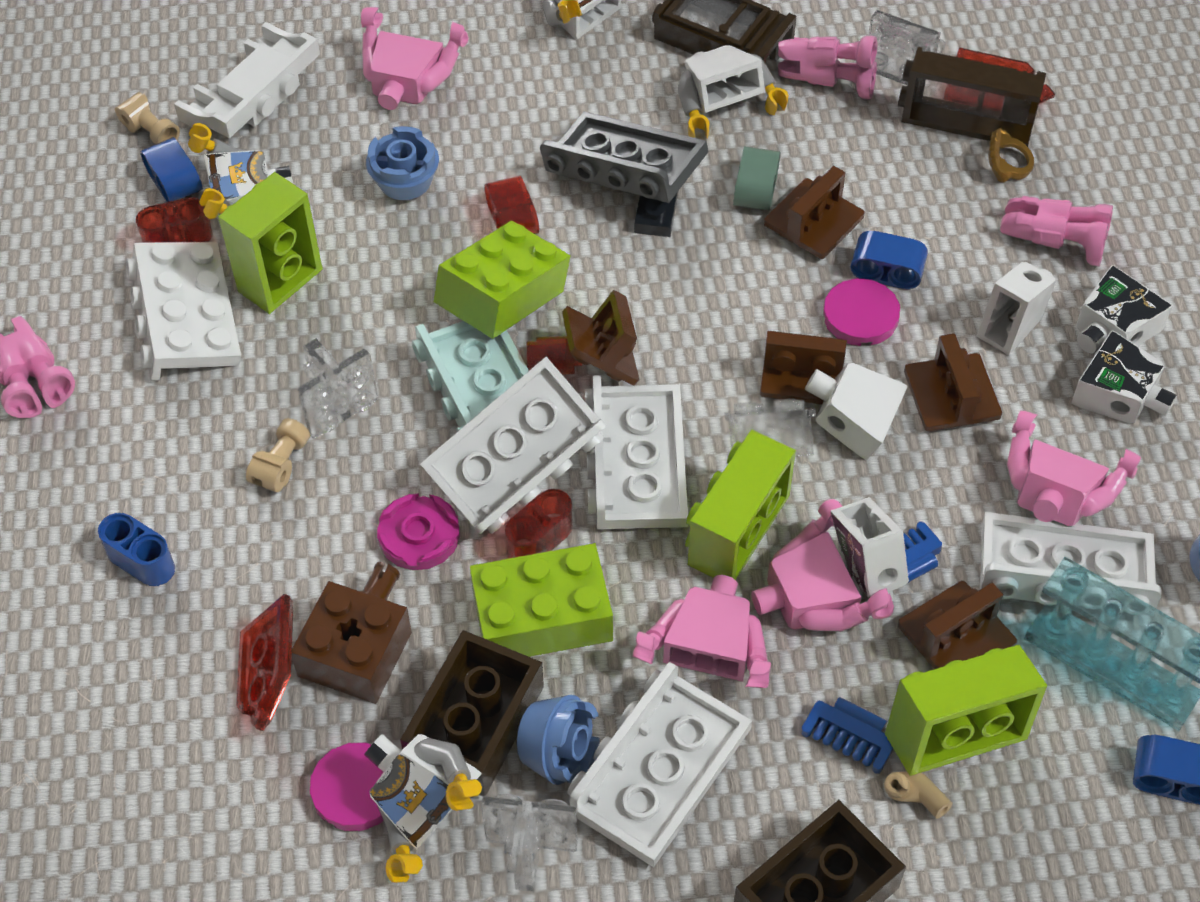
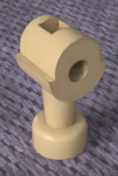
M137 92L115 108L118 119L130 132L135 133L140 128L146 129L150 132V139L155 145L172 137L178 140L180 134L179 127L169 119L159 120L151 112L145 94Z
M285 418L276 430L278 442L270 452L259 451L252 455L253 458L246 470L247 482L274 492H280L287 485L292 471V462L289 460L293 449H302L310 438L309 430L302 423L291 418Z

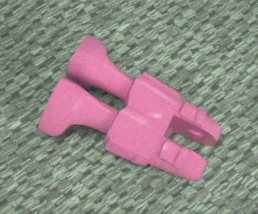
M819 36L811 37L810 39L794 37V39L780 41L778 43V56L785 60L778 64V74L781 77L792 80L807 81L813 85L818 84L831 87L837 83L838 79L849 80L856 84L857 94L860 98L872 99L877 71V62H875L878 46L877 38L875 36H864L860 41L840 44V40L837 37ZM838 59L855 60L857 63H840Z
M1029 196L1012 198L1008 201L1005 208L1000 231L1011 237L1029 240L1038 245L1041 244L1057 249L1063 247L1065 239L1083 245L1085 249L1087 263L1100 267L1105 241L1107 240L1113 205L1098 204L1090 207H1072L1070 200H1039V198Z
M22 316L11 318L14 332L6 336L0 334V383L7 386L2 392L1 404L5 411L13 417L31 418L41 414L42 404L34 388L28 383L27 379L29 376L36 378L41 394L46 404L51 408L62 405L71 396L75 388V380L67 368L54 366V356L47 343L35 334L29 323Z

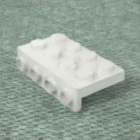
M218 242L134 243L132 258H126L127 281H133L134 287H131L130 291L132 309H138L139 312L135 320L137 339L143 338L144 345H141L140 350L142 368L149 369L150 380H160L161 369L240 366L241 351Z
M546 356L421 462L420 465L479 534L486 529L493 534L510 519L506 512L517 502L524 507L542 492L537 485L550 475L556 480L573 465L569 458L580 448L587 453L601 442L605 437L600 431L607 425L599 419Z
M593 375V388H585V402L599 419L607 425L600 431L605 438L595 446V454H587V479L596 480V488L588 489V514L596 513L597 529L688 527L686 524L688 506L680 384L601 386V375Z
M985 512L982 521L980 589L993 582L1004 594L1002 599L1011 598L1039 602L1044 605L1056 604L1083 608L1089 611L1100 610L1123 613L1134 617L1154 616L1161 598V587L1156 584L1154 534L1083 524L1067 526L1057 521L1043 522L1037 518Z
M671 662L662 671L655 670L651 674L644 687V696L637 705L634 703L628 705L619 720L620 728L612 738L606 736L601 741L594 753V763L586 773L580 771L574 777L567 792L570 795V814L653 868L752 727L751 719L678 676V666Z

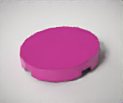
M856 278L846 280L834 286L826 296L823 311L824 322L827 329L837 339L847 340V343L850 345L861 346V342H871V345H875L891 337L898 327L900 304L896 295L883 284L869 279Z
M419 493L408 494L394 500L383 510L377 529L378 543L385 557L396 566L409 570L430 569L445 562L455 552L460 539L458 516L449 503L438 496L430 494V497H419Z
M347 743L331 749L318 761L311 775L310 795L316 812L323 820L325 819L328 823L333 824L337 829L343 831H364L383 822L379 808L370 797L369 792L384 773L364 755L371 744Z

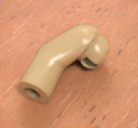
M894 772L885 779L884 788L890 798L900 802L922 803L936 819L944 816L952 807L953 803L923 773L909 776L908 772Z

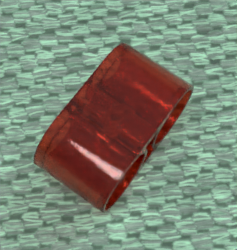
M521 175L484 184L488 208L497 229L512 220L524 226L530 232L539 234L540 229L536 210Z
M193 197L143 208L136 216V225L142 243L209 242L213 236L210 219L203 212L205 206L200 205V199Z
M560 489L543 491L507 522L505 542L508 559L552 551L569 536L573 527L572 501L566 492ZM549 514H559L560 516H558V517H549V516H547V515H549ZM521 539H530V540H531L530 542H527V543L517 542V541H519V540H521Z

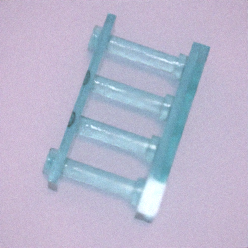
M1064 557L1042 589L1043 593L1057 600L1056 605H1045L1027 630L1024 639L1180 731L1200 699V689L1191 684L1193 680L1200 684V633L1071 559ZM1074 610L1096 623L1095 628L1072 615V611ZM1112 633L1136 646L1135 650L1111 637ZM1152 656L1177 670L1176 673L1173 674L1151 661Z

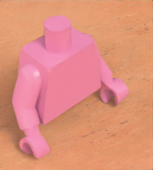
M378 7L362 9L361 25L363 28H366V32L363 33L362 47L363 74L372 83L373 94L378 96V103L388 110L396 109L400 101L412 104L421 103L429 92L433 91L450 76L459 56L457 52L459 46L464 47L468 43L469 37L463 25L454 22L451 24L450 39L446 48H443V43L385 31H380L377 35V28L382 23L383 14L376 13L379 9Z
M1020 411L1012 428V433H1016V437H1013L1011 441L1007 467L1011 483L1018 490L1017 504L1024 509L1032 511L1038 520L1043 522L1054 520L1067 526H1074L1083 516H1092L1111 506L1127 484L1125 479L1127 477L1131 479L1135 477L1141 457L1128 449H1125L1124 457L1120 458L1116 470L1107 477L1108 467L1035 439L1030 449L1029 437L1036 426L1032 422L1038 414Z
M835 499L826 500L818 510L821 517L818 520L813 519L795 538L774 554L769 563L767 578L769 586L751 592L754 607L759 615L780 609L789 628L794 630L805 628L812 631H845L868 621L869 616H872L874 619H884L891 616L894 605L887 588L877 591L867 602L860 604L861 595L829 533L826 532L831 526H834L831 510L842 507L839 501Z
M726 575L715 576L710 590L699 587L690 588L685 599L675 600L646 633L641 631L637 633V645L632 656L639 660L652 664L654 650H659L664 645L663 663L668 664L671 662L679 667L742 682L747 663L750 676L745 687L768 688L771 662H768L761 622L756 616L749 614L750 601L746 598L735 596L738 583L732 577Z

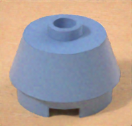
M399 126L392 128V134L386 135L380 140H377L375 137L371 141L366 158V168L385 195L396 200H411L423 195L429 189L439 164V154L433 142L431 143L423 137L421 130L408 126Z
M566 695L532 703L521 719L517 734V751L521 762L555 785L565 782L571 783L580 771L587 772L595 761L593 759L594 753L600 742V738L592 736V719L599 717L595 706L589 702L581 701L575 695Z

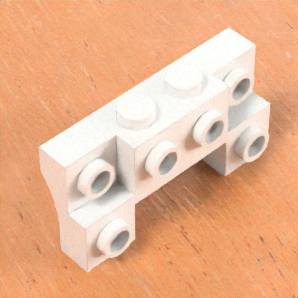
M265 22L261 25L264 38L259 43L250 39L243 42L247 57L217 84L219 95L199 84L195 85L193 90L196 100L190 105L180 100L174 104L178 120L191 127L195 123H202L209 129L229 139L246 123L256 127L300 86L298 74L320 55L317 38L305 32L299 34L289 33Z

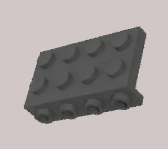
M585 111L558 142L545 140L540 145L545 170L548 172L667 203L672 200L709 152L706 140Z

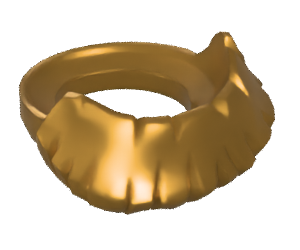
M1002 128L992 133L988 158L990 167H992L997 180L1005 183L1010 178L1016 180L1026 178L1034 167V157L1031 150L1020 140L1011 138L1010 134L1006 130H1002ZM1014 147L1020 150L1026 157L1027 165L1023 168L1010 165L1000 157V148Z

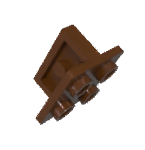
M833 165L823 176H817L814 181L805 178L764 218V226L816 257L824 259L864 218L865 211L842 198L846 172Z
M613 290L592 318L566 306L562 311L569 350L573 358L583 365L591 364L603 370L615 381L620 382L623 380L635 386L640 380L633 355L637 336L627 297Z
M767 331L760 396L823 404L824 400L806 391L805 387L816 369L833 379L837 377L843 369L847 340Z
M955 333L939 336L934 360L905 365L904 374L925 431H935L1001 419L1002 410L980 354H968L965 348H960Z
M959 581L898 621V628L934 669L944 667L954 660H968L984 655L995 648L1005 649L1017 644V638L997 617L1004 594L993 582L978 591L976 588L972 589L965 581Z

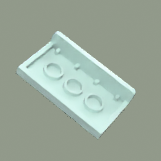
M465 321L431 333L427 332L424 324L415 326L417 339L412 341L415 356L419 363L426 362L429 368L426 369L429 383L434 392L441 391L444 397L441 398V403L446 417L449 421L455 419L459 426L456 428V432L529 371L507 330L492 339Z

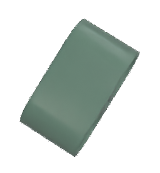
M744 146L735 185L734 206L770 211L778 175L780 151Z

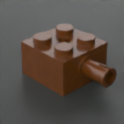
M377 562L363 591H357L331 581L327 582L292 648V660L297 677L377 704L412 633L407 607L387 601L396 581L400 578V572L395 567L388 564L385 572H383L385 563Z

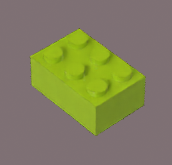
M275 171L262 182L257 183L251 191L236 203L228 206L218 216L237 291L268 314H271L323 270L308 193Z
M511 220L439 264L433 302L494 339L564 291L571 255Z
M752 429L742 443L737 441L733 445L728 455V465L723 472L717 471L713 475L707 488L708 495L702 503L697 501L687 516L686 524L690 526L689 534L685 541V547L688 548V566L712 578L717 575H726L735 580L737 579L790 496L796 454L795 449Z
M596 543L470 565L472 590L482 638L528 657L613 641V613Z
M1020 644L1005 649L995 648L984 655L964 661L954 660L944 667L927 672H913L899 681L885 735L909 776L1027 740L1048 685Z

